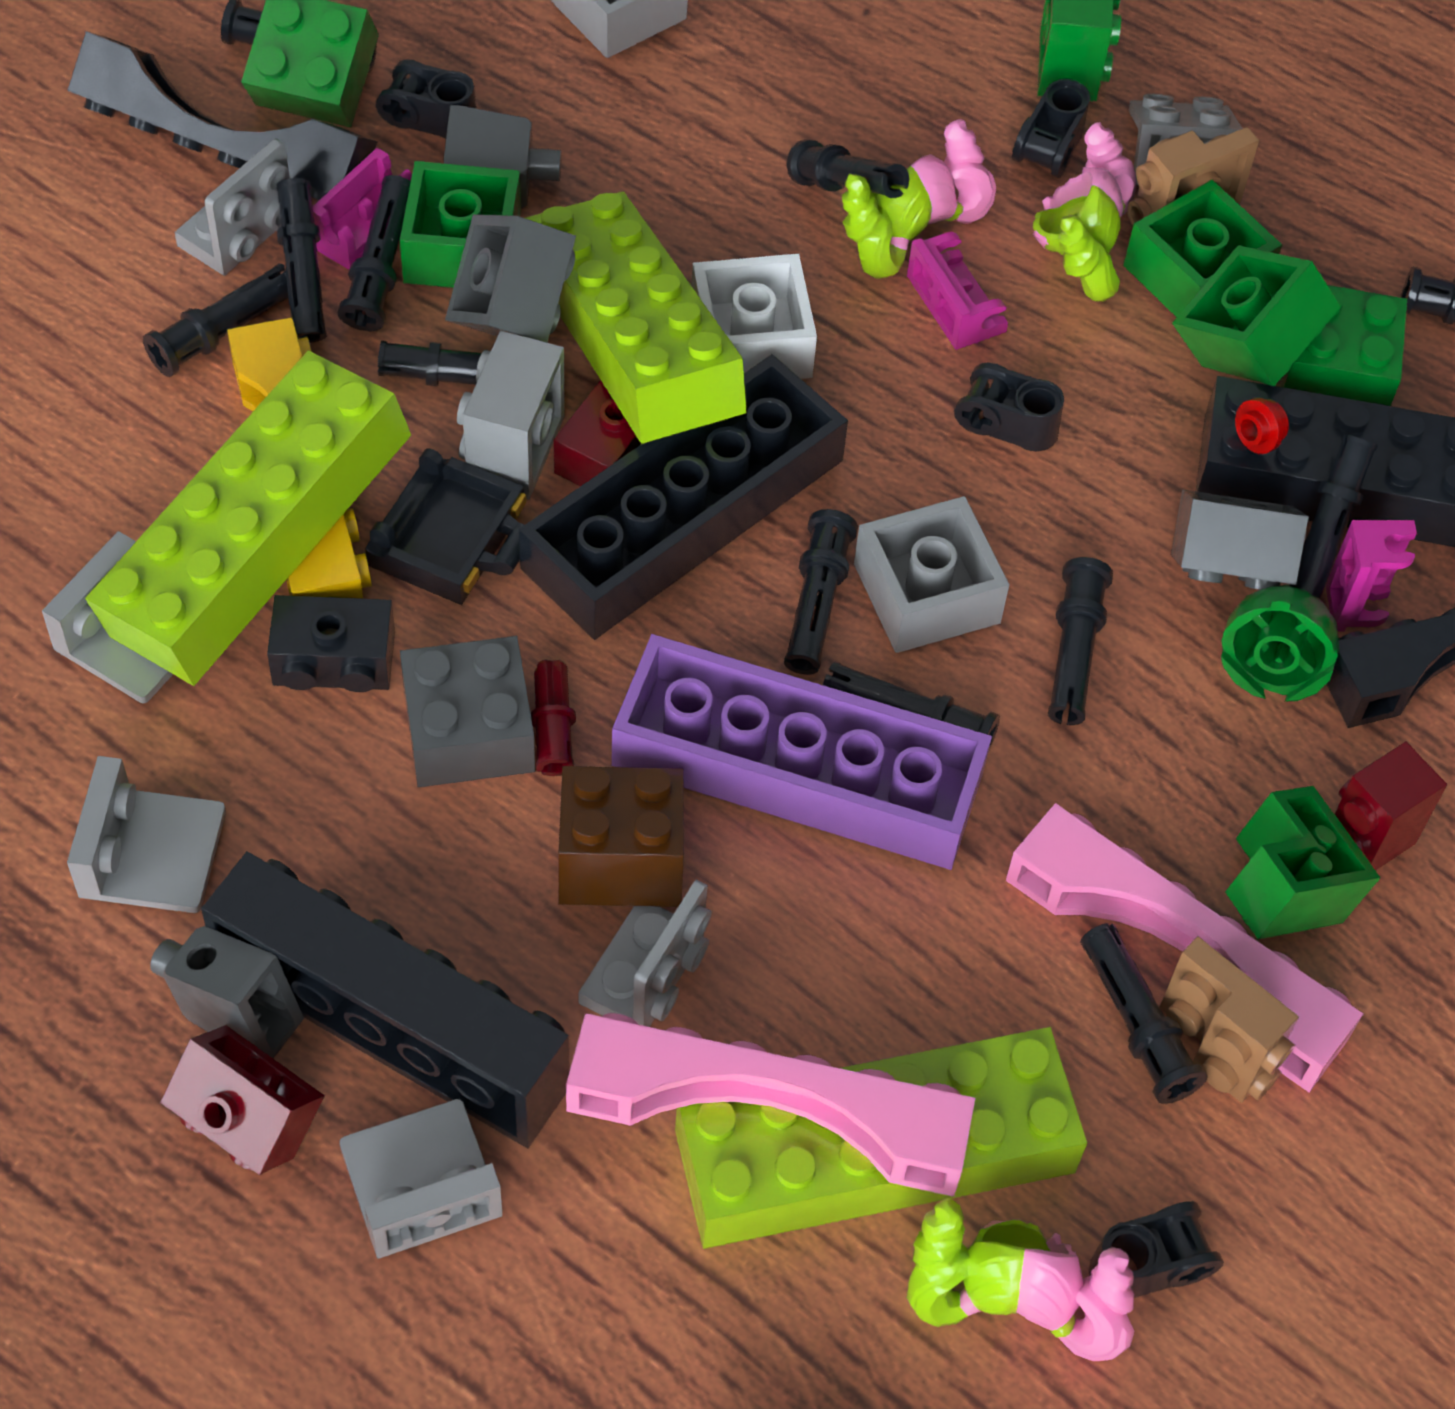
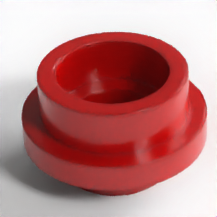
M1263 398L1247 400L1239 406L1235 416L1236 431L1241 442L1254 453L1266 454L1277 449L1288 434L1289 421L1283 407L1274 400Z

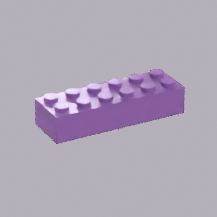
M651 634L612 728L611 766L684 769V788L952 870L984 772L992 736Z

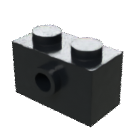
M274 595L267 651L273 686H286L294 690H308L312 687L344 688L352 692H367L372 689L389 690L395 637L392 600Z

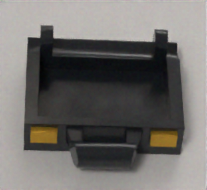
M426 448L419 457V468L383 522H376L370 530V541L365 547L368 566L462 605L483 571L494 572L498 575H510L519 563V528L524 526V524L516 521L527 503L524 486L454 457L443 459L441 454L434 449ZM506 535H508L506 541L504 542V544H503L502 547L500 548V550H499V552L497 553V555H494L495 552L497 551V549L499 548L500 544L502 543V541H503L504 538L506 537Z

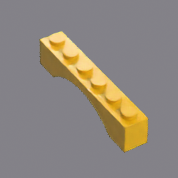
M292 317L227 329L233 367L243 406L254 411L308 350L311 351L308 337L297 338ZM353 508L346 510L287 578L286 583L290 596L363 599L362 589L372 587L365 553L354 555L351 544L360 541Z

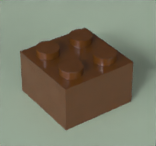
M562 766L558 905L678 907L682 902L684 861V769Z

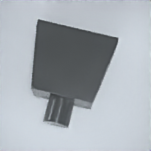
M450 105L444 164L520 170L521 209L528 205L530 180L560 181L561 150L532 148V122L527 118L465 106Z
M203 926L197 928L184 945L172 939H167L153 953L150 963L151 971L165 979L182 1014L190 1022L207 1032L227 1025L274 1058L304 1019L277 956L270 952Z

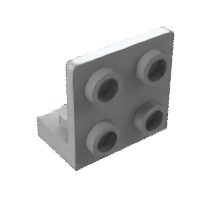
M1145 94L1143 101L1130 100L1129 112L1138 128L1134 160L1135 174L1137 167L1146 163L1149 148L1155 146L1161 140L1173 139L1193 130L1202 142L1206 144L1216 136L1228 135L1243 128L1230 108L1223 105V100L1218 98L1195 97L1192 104L1173 102L1174 98L1168 95Z
M276 138L273 139L211 192L205 199V206L175 231L177 246L223 276L240 262L248 260L256 248L281 227L276 184L281 180L290 178L285 144Z
M118 531L42 610V614L55 651L138 702L147 703L173 674L110 638L85 600L87 595L136 542Z
M98 756L67 860L78 897L198 913L202 908L226 815L224 803L137 791L135 784L128 782L122 759Z
M696 879L674 914L661 907L634 906L578 992V1003L602 1016L608 1013L628 1016L642 1026L650 1027L655 1018L661 1022L664 1021L672 1010L679 994V988L675 985L685 969L693 973L698 968L709 945V939L704 937V932L712 915V911L706 908L708 885Z
M459 1099L344 1136L340 1139L341 1152L377 1259L503 1216L501 1186L493 1164L485 1165L465 1106Z

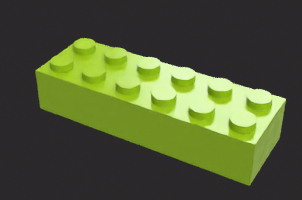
M624 191L599 194L592 200L566 207H551L543 211V213L525 218L576 236L573 246L575 253L574 267L568 279L563 283L558 302L561 308L560 317L641 444L747 413L742 356Z
M308 350L87 595L85 600L108 636L195 686L411 437V432L395 394Z
M1051 1027L840 1068L854 1072L864 1069L880 1070L893 1076L896 1081L919 1086L930 1083L944 1084L958 1090L960 1095L975 1098L963 1169L954 1197L890 1183L866 1156L838 1134L806 1117L771 1106L741 1102L692 1104L677 1108L675 1124L677 1141L703 1249L1074 1174L1087 1146V1140Z

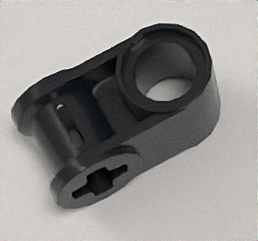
M408 59L399 61L392 73L393 82L388 89L383 90L378 95L375 104L379 115L389 124L398 128H409L437 135L444 139L447 136L450 105L477 109L474 84L467 74L424 65L415 60Z
M1059 79L1052 82L1047 87L1032 115L1022 125L1013 147L1012 160L1020 163L1026 159L1051 169V175L1060 178L1065 172L1073 151L1084 132L1090 102L1088 89L1080 82L1071 79Z
M980 363L974 368L970 376L971 388L968 395L959 399L954 409L955 418L962 427L974 434L987 435L1018 445L1029 451H1043L1056 443L1064 404L1063 392L1056 384L1048 380L1036 379L1008 370L995 363ZM993 379L994 381L991 387L989 388L988 380ZM983 410V416H984V418H983V419H980V418H979V415H980L981 411Z
M1186 1201L1166 1207L1154 1214L1127 1222H1120L1112 1226L1104 1235L1095 1251L1088 1271L1089 1276H1091V1271L1098 1265L1099 1256L1103 1251L1111 1247L1124 1251L1137 1267V1270L1132 1271L1134 1283L1131 1286L1134 1298L1169 1287H1182L1201 1281L1219 1271L1223 1267L1224 1262L1220 1253L1211 1251L1198 1222V1218L1201 1216L1198 1203Z

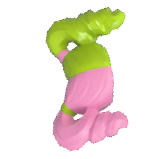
M955 120L946 126L944 135L947 142L944 145L947 157L944 162L932 154L922 156L907 168L910 178L907 189L891 186V188L900 189L904 193L901 197L888 198L881 194L871 193L870 185L866 178L856 174L848 175L845 182L848 191L842 194L843 208L848 215L842 223L848 238L857 243L863 271L871 277L879 279L897 274L904 263L909 242L919 235L928 224L942 220L969 224L983 218L993 205L996 184L992 173L982 165L985 157L981 153L980 147L975 144L976 136L972 130L967 129L965 120ZM955 187L958 189L959 194L957 200L955 194Z
M1097 122L1085 134L1084 141L1087 144L1086 153L1088 159L1086 167H1083L1081 175L1070 178L1064 186L1058 187L1053 197H1045L1043 200L1045 210L1037 212L1033 221V235L1044 249L1063 255V266L1067 275L1080 277L1083 291L1088 298L1095 302H1104L1118 292L1120 279L1114 269L1110 252L1118 237L1120 218L1127 212L1128 203L1133 201L1136 188V174L1132 161L1122 155L1123 146L1119 140L1114 139V132L1109 128L1104 129L1102 124Z
M948 1198L937 1203L935 1209L925 1214L921 1231L913 1244V1262L916 1265L909 1277L906 1297L918 1317L924 1322L938 1327L957 1324L969 1315L981 1311L998 1315L1018 1313L1026 1319L1049 1329L1075 1355L1091 1361L1112 1360L1130 1347L1134 1329L1127 1313L1134 1309V1293L1131 1289L1134 1283V1275L1127 1266L1129 1255L1124 1251L1114 1247L1103 1251L1099 1256L1098 1265L1091 1271V1276L1083 1279L1076 1252L1072 1251L1070 1244L1061 1243V1237L1058 1233H1055L1046 1241L1039 1227L1032 1223L1026 1224L1021 1220H993L980 1229L972 1245L967 1248L962 1243L965 1232L963 1225L964 1215L958 1203ZM961 1281L964 1282L965 1287L961 1291L952 1290ZM1079 1306L1085 1312V1318L1083 1319L1075 1318L1074 1315Z

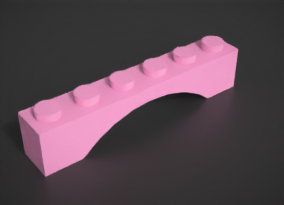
M1056 803L1013 853L1006 881L1054 915H1085L1118 921L1151 933L1182 952L1199 936L1297 1014L1299 1019L1288 1038L1296 1046L1278 1069L1283 1075L1307 1092L1312 1090L1347 1043L1363 1015L1362 1012L1351 1005L1347 997L1341 992L1322 986L1300 971L1291 958L1283 953L1271 951L1249 936L1237 921L1218 915L1199 902L1186 886L1178 882H1170L1148 867L1136 852L1129 848L1117 846L1098 833L1092 823L1079 814H1071Z
M585 1013L566 1083L567 1112L626 1125H633L660 1112L698 1103L741 1102L778 1108L806 1117L841 1136L866 1156L888 1182L953 1197L955 1196L963 1169L975 1103L974 1097L960 1095L958 1090L948 1085L930 1083L924 1086L896 1081L893 1076L880 1070L864 1069L854 1072L831 1067L827 1061L819 1057L810 1055H799L795 1058L767 1053L764 1048L751 1042L735 1041L725 1044L703 1039L698 1033L690 1029L672 1027L665 1031L639 1025L634 1019L616 1013H608L602 1017Z

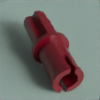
M546 659L538 662L537 668L534 671L535 709L530 713L532 726L536 728V770L538 772L541 771V774L546 776H561L562 766H574L571 726L576 722V712L569 707L568 667L561 660L551 661Z

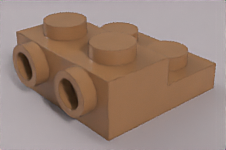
M1245 127L1228 135L1216 136L1204 144L1192 130L1173 139L1161 140L1155 146L1150 147L1146 163L1139 165L1136 169V178L1140 188L1137 199L1130 201L1127 206V213L1131 224L1134 225L1137 221L1210 180L1215 181L1240 205L1259 139L1248 127Z
M1197 936L1182 952L1159 1008L1167 1013L1168 1017H1172L1173 1020L1178 1022L1183 1034L1195 1036L1202 1042L1193 1063L1202 1065L1208 1076L1206 1081L1213 1088L1223 1093H1230L1241 1103L1249 1095L1258 1101L1276 1082L1281 1074L1278 1068L1285 1062L1296 1046L1288 1038L1299 1016Z

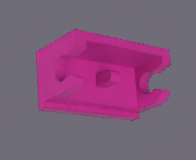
M376 148L312 206L314 224L319 226L321 236L320 241L317 242V251L350 270L351 264L356 259L362 257L369 227L381 192L382 180L386 176L393 175L389 154ZM405 169L399 175L411 181L412 174L408 169Z
M948 232L926 240L919 238L912 241L907 277L954 349L958 350L1006 333L1008 322L1004 316L999 314L1005 311L1007 307L1001 299H988L963 262V255L959 249L940 254L944 249L955 247L962 242L957 233Z
M1414 520L1351 521L1325 585L1330 613L1336 620L1338 632H1345L1346 627H1376L1386 622L1389 616L1388 611H1368L1363 607L1367 599L1376 601L1388 598L1391 592L1390 584L1397 569H1404L1413 563L1416 555L1405 550L1409 541L1414 540L1417 534Z

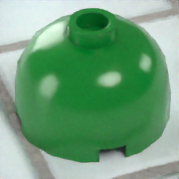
M1290 585L1269 586L1247 595L1229 616L1221 640L1223 647L1221 654L1222 664L1235 684L1251 695L1266 699L1264 689L1286 695L1284 702L1299 701L1317 694L1330 681L1339 652L1337 623L1325 604L1307 590Z

